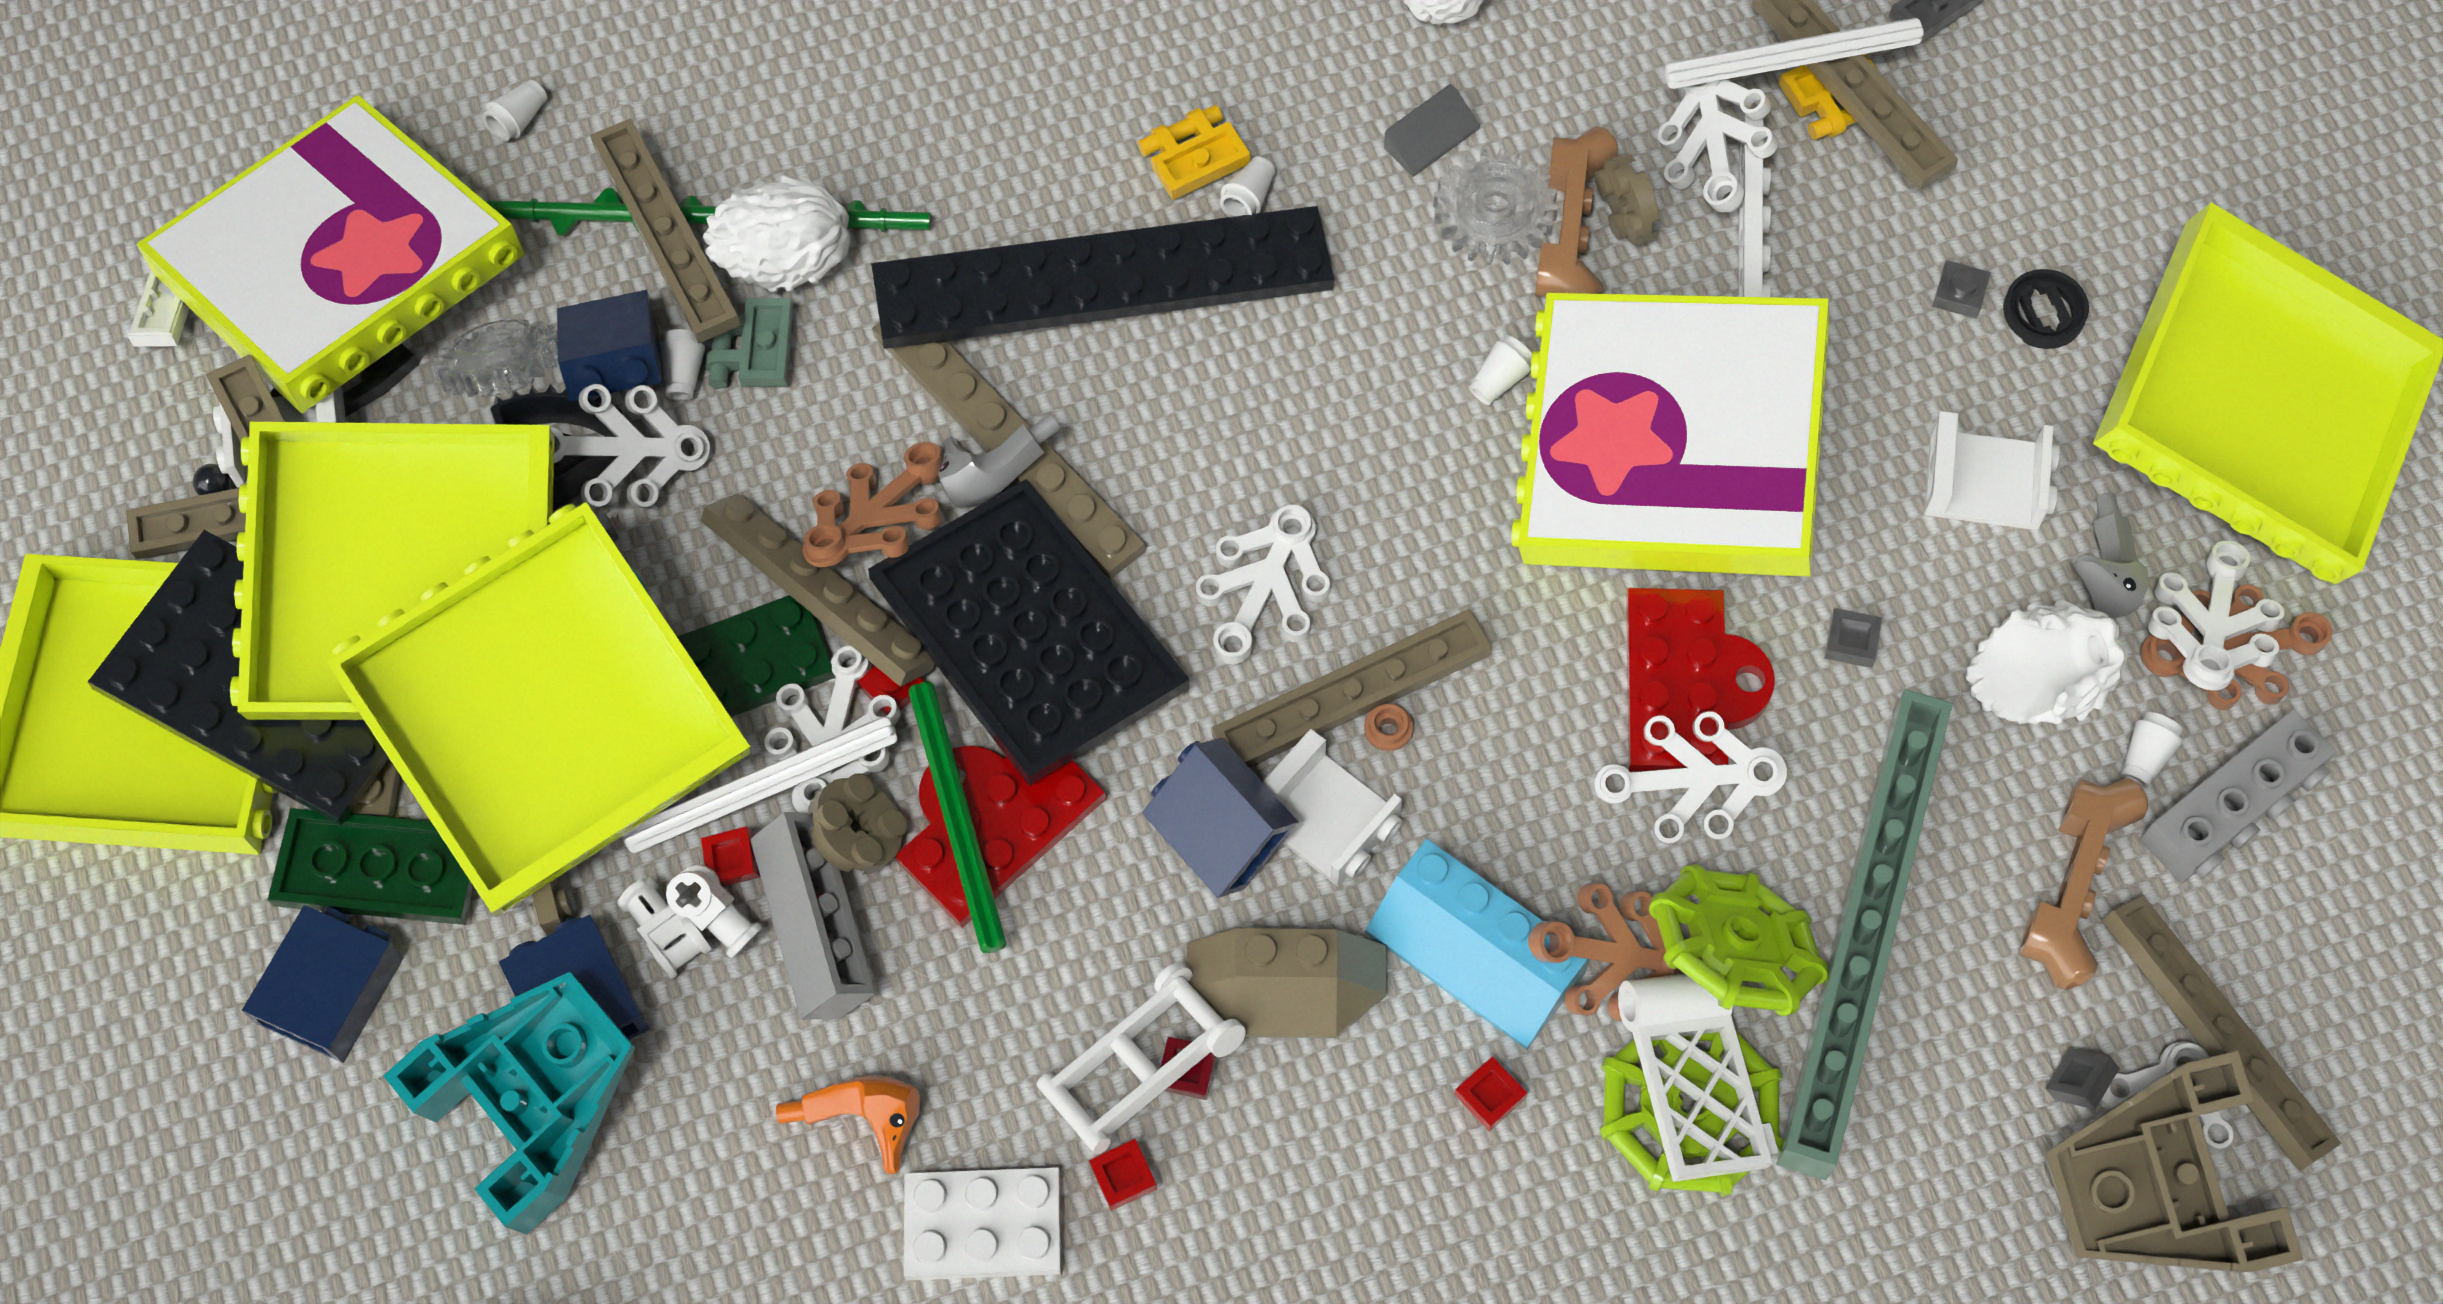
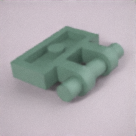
M746 298L744 314H737L740 326L713 337L712 351L707 353L706 369L710 372L709 385L711 387L725 388L727 386L728 374L733 370L739 371L738 378L741 387H787L794 309L791 298ZM736 335H742L741 350L730 349L731 338Z

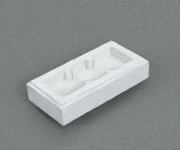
M151 270L128 333V338L133 347L178 346L190 308L162 283Z

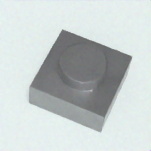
M1946 260L1932 307L1977 319L1991 272Z
M1834 608L1831 615L1824 658L1872 668L1876 660L1882 617Z
M2069 1048L2045 1089L2056 1101L2096 1110L2120 1067L2111 1056Z

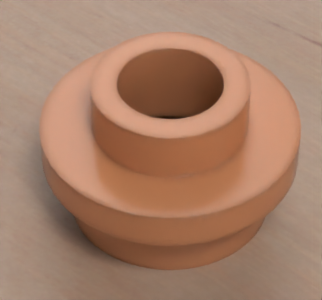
M1383 704L1369 712L1365 720L1364 732L1369 743L1375 748L1382 751H1396L1409 742L1413 732V723L1408 712L1400 706ZM1384 724H1392L1397 728V732L1393 735H1385L1380 731V727Z

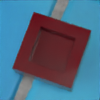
M1168 1036L1160 1068L1192 1043V1041ZM1210 1052L1164 1091L1207 1100L1217 1057Z

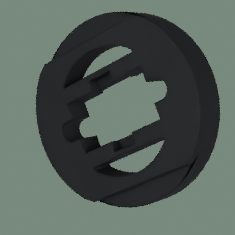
M2036 269L2026 272L2014 280L2005 296L2003 312L2011 330L2022 338L2024 343L2036 348L2054 349L2065 346L2078 337L2088 318L2089 302L2083 288L2070 276L2055 270ZM2034 290H2037L2040 295L2047 294L2051 305H2055L2060 322L2057 325L2056 331L2050 325L2044 327L2040 318H2037L2031 305V297ZM2062 298L2068 303L2070 307L2071 317L2066 309V306ZM2019 303L2029 323H2027L2022 317L2019 310Z

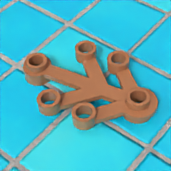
M920 442L909 447L904 454L907 469L871 499L870 491L877 484L873 467L867 463H858L851 466L846 472L850 487V516L839 526H836V519L844 512L840 494L834 490H825L818 493L813 499V505L817 514V526L811 528L806 533L802 546L805 560L816 567H831L844 560L850 553L881 549L882 553L887 557H899L909 549V542L904 528L889 526L881 532L858 533L864 528L914 521L916 527L923 530L938 526L942 521V515L938 502L932 498L920 499L911 504L892 505L918 483L924 485L931 484L939 479L938 471L943 461L939 446L932 442Z
M2250 584L2239 586L2232 595L2229 617L2254 608L2257 602L2263 599L2262 592L2256 586ZM2204 590L2192 592L2208 610L2211 594ZM2239 596L2249 597L2254 605L2247 606L2243 604ZM2307 612L2299 615L2289 628L2278 629L2273 632L2262 631L2241 634L2225 640L2223 648L2228 651L2248 644L2251 637L2256 634H2266L2278 642L2279 650L2293 649L2299 654L2315 655L2321 652L2330 641L2332 627L2329 621L2322 615ZM2182 613L2181 624L2192 634L2196 627ZM2299 633L2310 635L2313 643L2304 640ZM2150 634L2141 647V659L2146 668L2161 677L2181 675L2189 680L2183 671V663L2186 659L2170 639L2163 640ZM2198 639L2197 641L2202 645L2203 639ZM2163 650L2168 652L2172 657V661L2163 659L2157 651ZM2248 664L2234 670V674L2255 686V694L2263 703L2277 704L2289 690L2287 678L2279 672L2268 671L2263 667ZM2232 679L2227 687L2223 688L2230 692L2232 699L2222 698L2217 690L2203 689L2208 692L2207 698L2209 703L2218 710L2231 709L2241 697V687L2234 679ZM2265 683L2275 684L2279 689V693L2269 692L2265 687Z
M1602 883L1585 884L1579 890L1577 899L1582 911L1597 916L1612 942L1574 936L1567 924L1557 921L1540 922L1532 929L1528 937V946L1533 956L1541 962L1561 963L1572 956L1610 963L1588 984H1575L1567 990L1565 1004L1572 1014L1585 1016L1594 1014L1600 1006V1001L1637 968L1653 970L1645 978L1685 974L1678 968L1675 970L1669 968L1663 959L1666 950L1657 920L1649 912L1652 896L1648 892H1627L1621 899L1620 910L1625 919L1640 922L1654 949L1643 948L1639 945L1614 905L1610 888ZM1595 890L1599 895V902L1596 907L1592 903V894ZM1637 898L1641 902V910L1638 914L1634 909V903ZM1546 934H1548L1550 939V945L1547 950L1544 945ZM1618 991L1608 1001V1012L1615 1021L1622 1022L1618 1007ZM1582 992L1585 993L1587 998L1583 1008L1579 1004V997Z

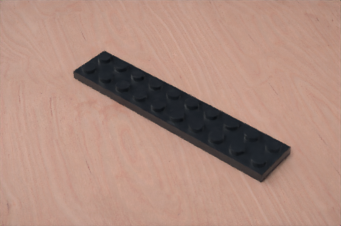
M1318 206L871 263L884 349L1329 291L1334 288V275Z

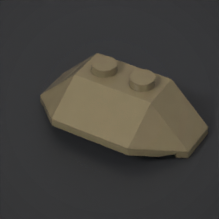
M1234 928L1187 943V967L1193 974L1188 983L1224 1021L1228 1019L1238 1020L1246 1030L1245 1037L1337 1038L1375 1004L1377 1005L1383 1000L1387 994L1386 945L1339 929Z

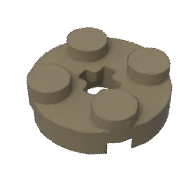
M1623 153L1607 159L1604 162L1603 169L1595 172L1594 178L1599 193L1607 198L1612 212L1608 216V221L1613 235L1618 240L1626 237L1632 244L1640 245L1657 238L1659 230H1652L1651 223L1660 220L1659 210L1653 189L1645 172L1641 171L1635 174L1629 163L1636 160L1632 155Z
M860 773L853 774L849 778H839L830 782L814 796L808 809V816L813 813L814 828L810 831V835L815 847L831 865L845 872H850L854 868L865 871L863 874H872L881 869L897 855L901 847L902 835L907 830V821L904 815L896 810L891 800L879 788L874 786L866 775ZM851 818L860 824L862 830L855 833L851 829L850 825L853 821Z

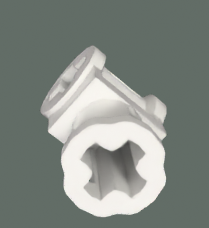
M700 864L689 866L674 877L667 886L666 897L671 909L681 916L688 917L701 931L707 928L727 947L726 954L731 959L763 927L758 922L751 923L731 903L735 898L721 886L719 877L708 866ZM696 882L702 889L698 892V896L692 899L686 892L689 890L690 885Z
M654 878L640 879L622 893L617 904L623 912H629L640 927L637 928V931L645 941L644 945L662 970L672 980L677 976L676 970L698 953L707 954L712 949L688 917L674 912L657 891L659 884ZM649 906L654 914H650L646 907Z

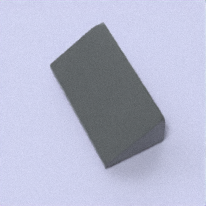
M1449 84L1390 126L1385 131L1384 149L1414 177L1479 130L1480 124L1459 91L1452 84Z

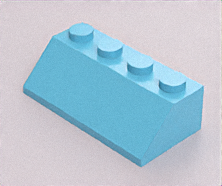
M1427 838L1396 876L1365 930L1367 935L1378 943L1386 945L1389 951L1526 1050H1528L1563 1004L1567 990L1571 986L1578 984L1585 975L1589 959L1572 956L1561 963L1541 962L1536 959L1529 949L1528 937L1532 929L1538 923L1544 921ZM1546 934L1544 939L1546 950L1550 945L1548 934Z

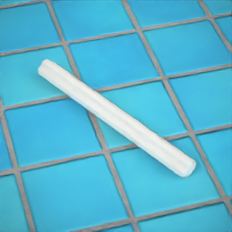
M1910 18L1668 62L1665 66L1664 76L1669 88H1681L1921 43L1924 30L1918 18Z
M883 716L662 810L623 835L625 845L631 853H639L895 744L898 740L895 727L888 717Z

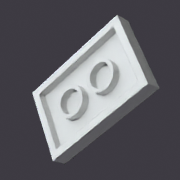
M1059 1167L904 1173L903 1276L906 1281L1061 1275Z

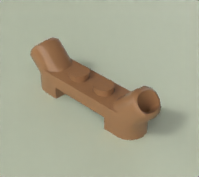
M1595 126L1576 139L1553 138L1547 190L1565 192L1559 244L1543 242L1541 244L1535 296L1546 297L1547 293L1603 294V283L1577 256V253L1586 254L1589 226H1581L1582 214L1590 215L1593 188L1585 187V184L1594 178L1596 171L1603 169L1604 162L1607 159L1618 156L1616 139L1603 127Z
M2079 778L2074 785L2064 810L2058 831L2077 838L2055 906L2042 901L2038 904L2029 917L2019 948L2020 956L2043 963L2056 988L2063 990L2072 989L2087 982L2096 973L2098 963L2079 931L2077 924L2079 917L2087 919L2095 901L2096 891L2089 889L2093 874L2100 876L2103 872L2110 854V848L2103 845L2106 834L2142 820L2147 812L2149 805L2146 793L2138 782L2130 778H2123L2104 787Z

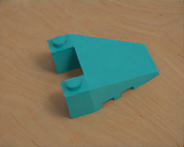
M571 972L510 999L511 1003L488 1014L480 1013L466 1020L467 1024L443 1035L437 1033L422 1040L383 1075L412 1113L435 1123L469 1093L473 1096L516 1149L513 1154L474 1189L504 1227L526 1235L566 1200L635 1049L631 1041Z

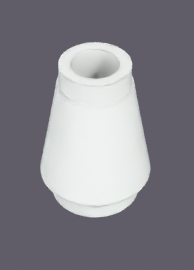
M528 80L525 84L489 102L486 106V111L482 114L483 122L487 129L502 141L518 138L542 104L547 100V94L536 81Z
M1261 156L1254 157L1251 162L1222 187L1220 207L1227 216L1252 215L1260 212L1272 177L1275 174V167L1268 159Z
M669 330L664 333V341L659 343L666 388L665 396L679 401L690 400L693 398L705 346L702 343L698 344L691 330Z
M1507 336L1502 342L1496 341L1474 378L1473 383L1469 386V390L1481 402L1490 405L1494 399H1497L1531 372L1532 352L1512 336Z
M2147 712L2143 720L2136 721L2124 769L2120 774L2121 777L2130 778L2138 782L2142 788H2148L2151 781L2155 779L2181 746L2182 740L2180 735L2183 732V728L2177 722L2164 715Z

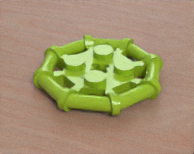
M1692 864L1683 867L1680 877L1664 892L1655 894L1651 898L1649 912L1658 923L1666 950L1663 957L1669 968H1678L1717 998L1718 1006L1730 1010L1732 1006L1774 1010L1781 1016H1788L1798 1011L1800 1002L1815 985L1822 984L1827 979L1828 964L1820 958L1809 926L1812 918L1805 910L1795 909L1759 881L1758 874L1747 871L1743 875L1704 870L1700 865ZM1689 895H1695L1701 902L1696 905L1686 898ZM1759 906L1765 911H1767L1770 914V916L1759 909ZM1679 922L1688 925L1691 934L1690 938L1684 940ZM1784 966L1796 972L1797 975L1792 981L1781 970ZM1742 981L1763 983L1766 989L1741 986Z
M1736 1031L1745 1066L1750 1073L1748 1076L1753 1092L1759 1091V1115L1762 1124H1771L1779 1152L1783 1142L1782 1138L1779 1137V1082L1783 1080L1780 1069H1773ZM1720 1033L1702 1034L1698 1041L1712 1042L1709 1052H1703L1717 1062H1720V1056L1724 1051ZM1684 1036L1683 1038L1690 1040L1692 1036ZM1632 1039L1613 1057H1606L1601 1066L1602 1071L1605 1073L1603 1127L1599 1129L1602 1139L1604 1141L1609 1140L1649 1183L1648 1188L1655 1192H1658L1659 1189L1716 1192L1721 1197L1733 1194V1187L1751 1171L1672 1181L1665 1151H1663L1657 1162L1631 1134L1643 1127L1664 1149L1643 1070L1635 1066L1640 1061L1635 1040ZM1665 1039L1651 1041L1653 1048L1659 1045L1665 1055L1660 1061L1673 1068L1682 1051ZM1688 1057L1679 1074L1703 1090L1712 1072L1691 1057ZM1661 1076L1662 1082L1664 1083L1666 1079ZM1719 1078L1709 1095L1733 1112L1739 1102L1736 1090ZM1625 1083L1640 1087L1639 1113L1624 1116ZM1672 1084L1666 1093L1669 1107L1686 1118L1688 1114L1680 1108L1683 1102L1679 1097L1684 1092ZM1702 1106L1701 1110L1703 1113L1696 1116L1693 1124L1716 1140L1726 1122ZM1675 1126V1130H1676V1134H1677L1679 1128H1677V1127ZM1733 1127L1723 1145L1725 1146L1737 1134H1740L1749 1141L1750 1139ZM1685 1134L1679 1144L1682 1156L1686 1159L1706 1157L1710 1151L1687 1134ZM1751 1143L1738 1154L1739 1157L1754 1156ZM1716 1155L1713 1162L1722 1161L1723 1159Z

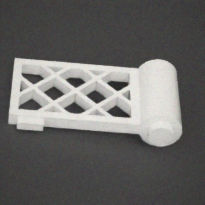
M1686 974L1622 982L1618 993L1620 1016L1626 1029L1633 1032L1672 1181L1676 1182L1770 1167L1773 1164L1772 1156H1776L1779 1152L1771 1124H1762L1731 1016L1732 1009L1736 1006H1732L1730 1010L1718 1006V999ZM1720 1033L1725 1051L1720 1062H1717L1695 1046L1702 1034ZM1684 1036H1692L1689 1041L1683 1038ZM1665 1039L1682 1051L1673 1068H1670L1656 1058L1651 1041ZM1688 1057H1691L1712 1072L1703 1090L1679 1074ZM1661 1076L1666 1079L1664 1083L1662 1082ZM1719 1078L1736 1090L1739 1102L1733 1112L1709 1095ZM1672 1084L1696 1100L1686 1118L1669 1107L1666 1093ZM1702 1106L1726 1122L1716 1140L1693 1124ZM1675 1126H1676L1677 1128H1679L1677 1134H1676ZM1733 1127L1750 1139L1754 1156L1741 1158L1723 1145ZM1685 1134L1710 1150L1702 1164L1685 1166L1679 1145ZM1716 1155L1723 1159L1722 1161L1713 1162Z

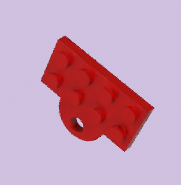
M1628 588L1626 594L1628 771L1644 772L1687 768L1663 747L1652 745L1646 740L1644 726L1648 720L1655 716L1669 718L1674 724L1675 732L1714 765H1729L1728 756L1712 741L1704 742L1695 736L1693 722L1697 716L1704 712L1717 713L1722 718L1724 728L1727 730L1742 728L1757 720L1766 710L1774 691L1775 677L1771 662L1766 654L1753 642L1737 635L1725 634L1724 590ZM1743 673L1754 674L1760 679L1762 688L1755 692L1745 691L1737 684L1736 677ZM1703 718L1699 725L1700 731L1706 736H1713L1717 731L1716 722L1711 718ZM1654 722L1650 727V733L1653 738L1664 740L1668 735V728L1662 722Z
M961 746L952 749L957 769L962 770L966 774L962 786L994 899L1106 800L1105 792L1073 760L1029 786L1007 757L1003 759L995 752L978 746ZM928 766L920 781L919 801L923 815L929 825L897 853L895 859L930 897L963 928L972 918L930 767Z

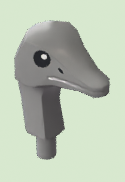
M1050 413L1029 429L1022 424L1001 446L982 455L965 452L953 437H948L943 441L945 453L942 465L938 471L943 491L958 508L983 504L998 495L1044 453L1039 444L1061 429L1060 425Z
M2103 493L2097 497L2099 519L2093 521L2101 548V559L2090 554L2081 555L2075 561V569L2089 590L2095 610L2108 614L2111 618H2118L2129 615L2139 609L2149 587L2147 568L2138 561L2129 519L2119 515L2116 495L2113 493Z

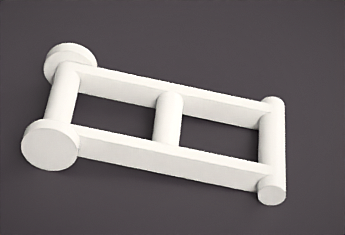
M1176 962L1167 966L1158 975L1154 983L1156 994L1056 1076L1053 1073H1046L1037 1082L1039 1090L1094 1154L1103 1153L1110 1145L1108 1137L1210 1052L1216 1057L1227 1056L1235 1051L1244 1040L1246 1030L1243 1025L1236 1019L1224 1021L1188 983L1193 974L1182 962ZM1178 1001L1202 1026L1205 1032L1158 1070L1131 1039ZM1116 1053L1139 1078L1142 1084L1094 1122L1068 1091L1111 1055Z

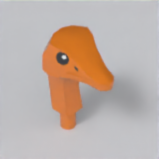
M862 1075L839 1081L803 1095L800 1101L777 1104L776 1117L780 1124L805 1121L806 1124L812 1125L840 1115L856 1114L863 1116L875 1132L882 1153L884 1170L889 1175L899 1172L903 1148L911 1128L920 1114L918 1088L892 1077Z

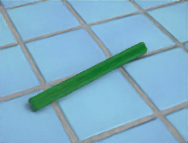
M929 681L914 684L909 688L908 692L979 947L985 954L1000 951L1006 947L1007 942L935 687Z

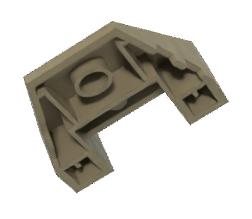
M2239 1051L2188 1062L2173 1068L2044 1153L2075 1257L2229 1272H2255L2304 1260L2288 1207L2272 1208L2230 1218L2198 1116L2254 1102Z

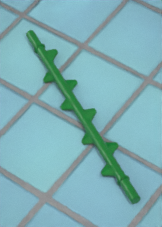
M605 188L593 203L538 202V199L532 198L531 201H487L505 219H530L531 222H538V219L550 220L559 236H565L577 221L632 222L637 232H639L626 206L620 204L613 188ZM692 195L686 197L678 205L688 224H708L706 219L714 215L717 207L701 206L696 196ZM853 200L845 208L849 216L847 228L880 229L881 232H886L887 229H931L930 212L887 211L886 208H881V211H867L859 200Z

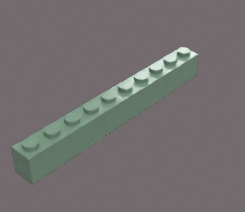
M1904 689L1894 710L1828 962V976L1822 985L1782 1139L1783 1142L1776 1162L1777 1166L1825 1181L1837 1166L1953 706L1952 702Z

